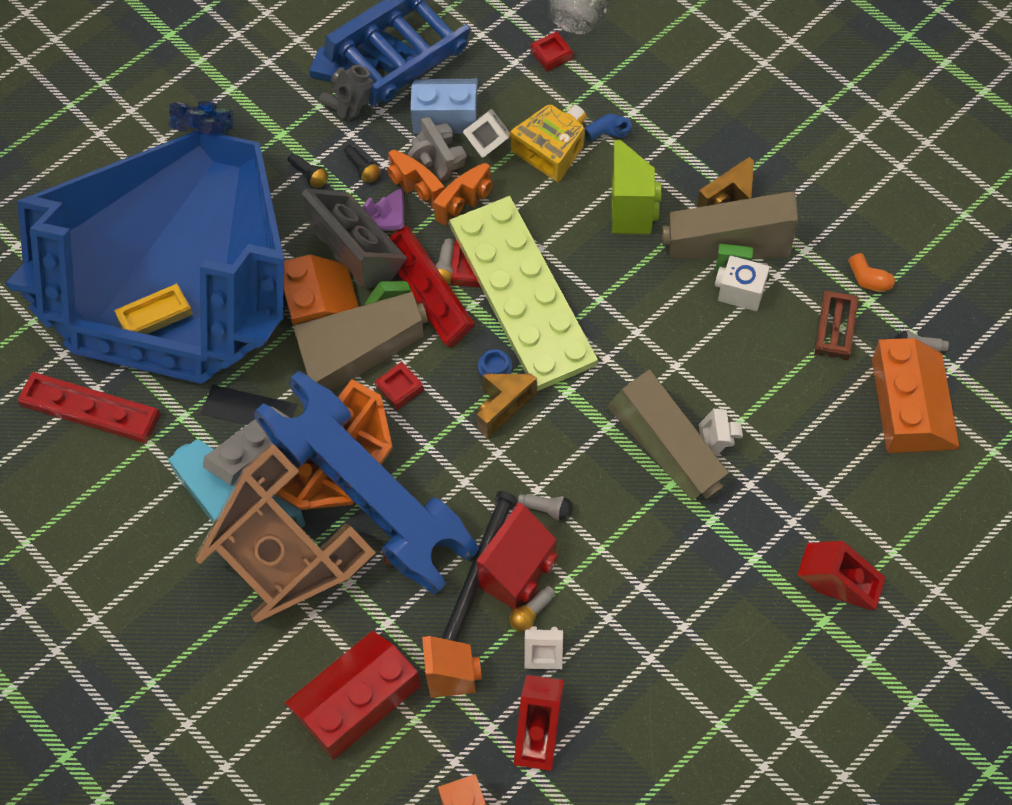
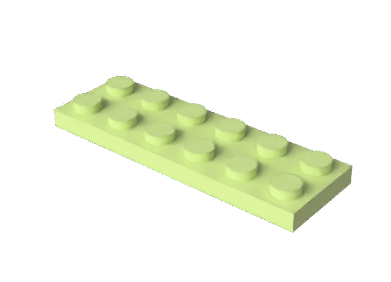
M510 196L449 220L450 228L525 373L533 374L537 378V391L598 365V359Z

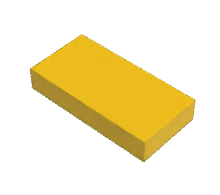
M178 284L114 310L122 329L143 334H149L192 315L191 307Z

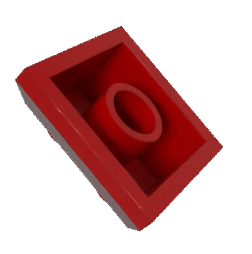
M520 502L477 559L479 588L512 609L518 608L523 601L528 603L533 598L538 588L537 580L543 572L546 574L550 573L559 557L556 554L557 539Z

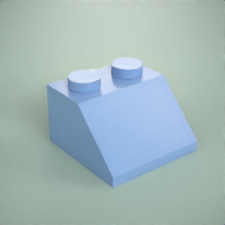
M478 78L415 79L411 86L413 134L421 132L422 125L420 120L426 117H430L434 125L448 123L452 134L463 133L468 126L477 120Z

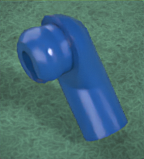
M606 114L584 127L585 138L591 142L603 134L618 138L625 137L631 131L632 123L626 117Z

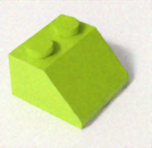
M614 140L612 233L651 234L652 222L659 221L661 182H655V168L624 142Z

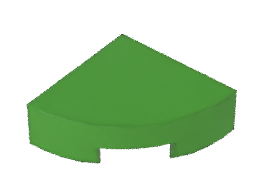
M380 281L366 300L365 305L410 293L412 290L407 281Z

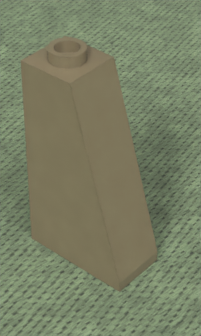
M785 192L670 212L668 226H662V245L668 246L669 259L717 258L719 244L721 243L752 247V258H789L798 223L796 193Z
M413 292L297 324L293 328L307 376L332 392L348 383L351 379L358 377L424 337L423 324L427 323L428 320L423 303L416 304Z
M650 369L622 388L607 405L610 412L691 500L700 494H703L707 499L723 487L719 480L729 472Z

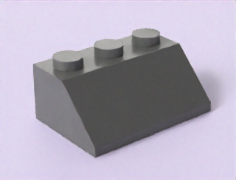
M305 188L302 197L307 222L316 231V236L332 249L337 261L350 270L354 275L355 282L363 288L370 289L375 288L380 281H392L407 257L349 192Z

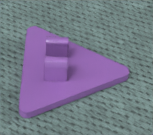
M402 189L394 191L387 197H382L376 204H374L372 198H369L362 206L382 230H399L404 227V192Z

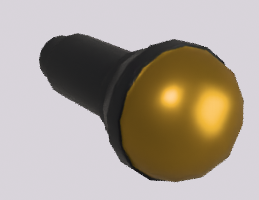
M350 144L345 146L344 152L346 157L357 167L359 178L366 183L375 182L380 176L378 164L366 160Z
M292 153L288 156V162L304 175L308 185L312 188H321L328 181L326 169L309 164L299 155Z

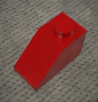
M844 541L807 543L797 574L818 593L868 610L877 609L885 581V576Z
M526 675L520 700L513 765L552 771L564 680Z

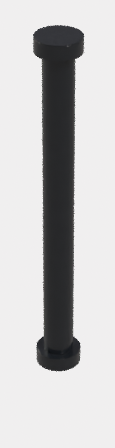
M498 491L495 496L497 504L442 639L457 642L479 587L477 559L505 522L510 508L515 507L517 498L511 493Z

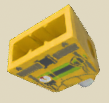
M553 105L545 106L510 131L511 151L558 183L583 149L585 128L582 123L587 119L586 113L577 105H573L566 113Z

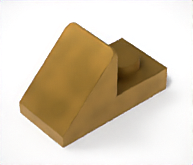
M748 157L699 190L697 207L750 199L752 196L754 160Z
M484 374L482 376L483 390L492 399L486 400L479 408L477 423L478 431L487 439L537 395V378L533 374Z

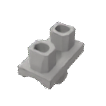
M430 117L421 118L422 130L411 141L413 147L410 149L408 156L423 164L426 168L432 167L440 182L449 181L452 170L464 167L467 158L466 152L462 146L448 148L447 145L451 144L453 139L452 130L448 123L434 125Z

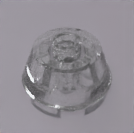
M549 0V18L566 32L589 34L607 14L609 0Z

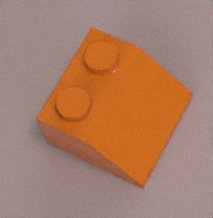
M311 254L284 261V292L293 326L359 307L349 269L345 265Z

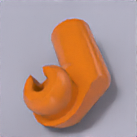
M855 254L849 258L848 262L861 288L883 292L889 291L894 287V276L884 270L869 267L864 254Z

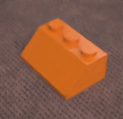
M915 338L879 340L872 358V365L887 453L958 450L959 442L942 353Z

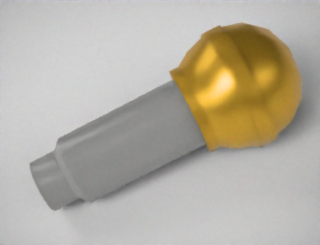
M547 586L544 590H540L526 605L513 609L509 616L511 627L521 633L525 632V630H530L536 615L552 600L555 591L550 586Z

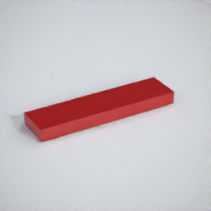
M404 225L402 229L396 230L390 237L392 242L407 257L397 273L402 281L408 282L418 304L423 303L428 320L444 344L453 348L475 326V323L411 229Z
M36 372L31 373L17 400L22 407L147 444L161 415L157 408Z

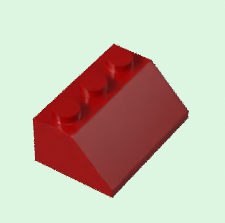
M372 630L287 700L285 705L328 756L334 760L419 689L421 684L417 670L392 643Z

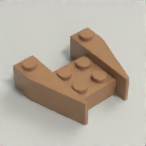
M272 443L242 470L195 556L196 561L201 564L216 550L264 600L250 613L256 623L349 579L376 553L346 523L320 548L296 524L272 496L291 480L299 470Z

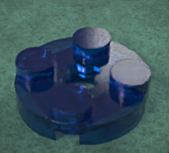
M209 101L198 102V107H189L188 104L174 102L170 103L168 126L182 132H187V128L190 127L198 129V134H226L230 132V129L233 130V110L217 109V103Z

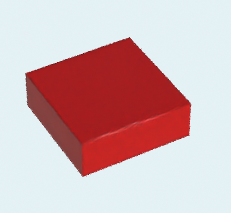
M557 31L530 44V51L546 72L573 59V51Z
M402 361L375 381L376 388L396 410L424 391L422 382Z

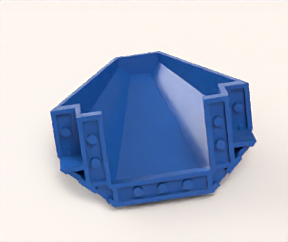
M196 130L17 201L22 260L24 263L5 284L12 292L15 290L19 291L31 303L28 308L47 328L53 326L65 339L62 344L72 354L202 384L210 379L214 373L222 368L226 369L242 359L252 349L264 345L279 322L283 320L284 257L259 142ZM175 284H178L192 310L191 316L149 334L122 329L114 312L115 309Z

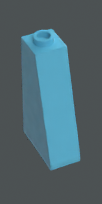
M197 439L191 444H185L178 448L168 460L175 475L211 522L214 523L235 483L229 485L203 468L204 456L214 449ZM275 495L272 496L300 528L306 525L301 510Z

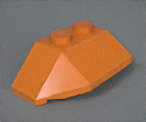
M351 379L338 396L351 413V419L343 428L381 465L393 449L382 396ZM310 458L301 467H296L299 472L275 494V496L299 510L353 505L354 503Z

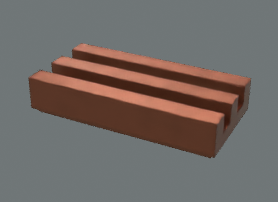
M824 291L814 355L821 356V353H828V357L835 358V355L842 356V360H849L859 296ZM830 300L836 301L830 344L824 343ZM843 302L850 303L844 345L837 346Z

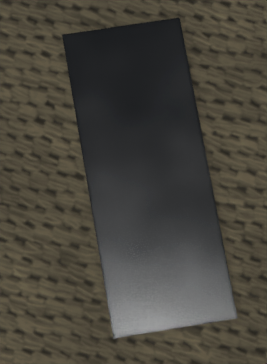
M212 385L201 415L248 425L255 420L254 413L263 403L274 407L290 418L293 417L297 404Z

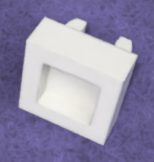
M713 408L699 423L700 436L716 456L725 447L734 446V438L743 437L741 423L728 422L727 410Z
M532 626L530 630H525V669H562L563 630H558L557 627H552L551 630H537V626Z

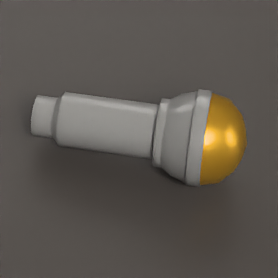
M445 239L441 247L439 262L435 265L447 284L451 283L450 279L453 274L451 266L454 241L452 239Z

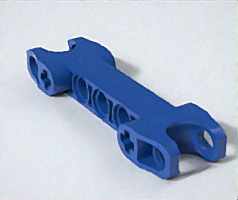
M298 371L291 377L288 384L293 393L302 402L304 413L295 418H287L263 403L254 413L257 423L264 430L270 442L295 467H301L310 458L391 538L382 547V552L388 561L403 576L418 583L430 593L437 594L446 585V582L432 564V548L435 546H446L461 558L469 560L479 550L475 540L468 533L461 519L438 498L433 497L422 506L343 428L351 419V413L343 402L328 388Z

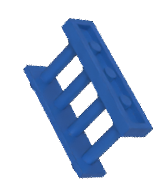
M383 0L328 34L325 40L323 55L331 63L340 57H347L353 65H361L369 70V77L374 81V84L372 85L368 103L373 107L381 101L387 102L392 99L399 89L452 54L455 56L459 55L468 45L467 39L471 27L466 23L453 32L426 4L427 0ZM411 12H418L443 39L430 47L403 17ZM387 27H395L416 49L419 55L407 62L380 32ZM365 41L367 43L371 42L396 70L383 78L356 47Z

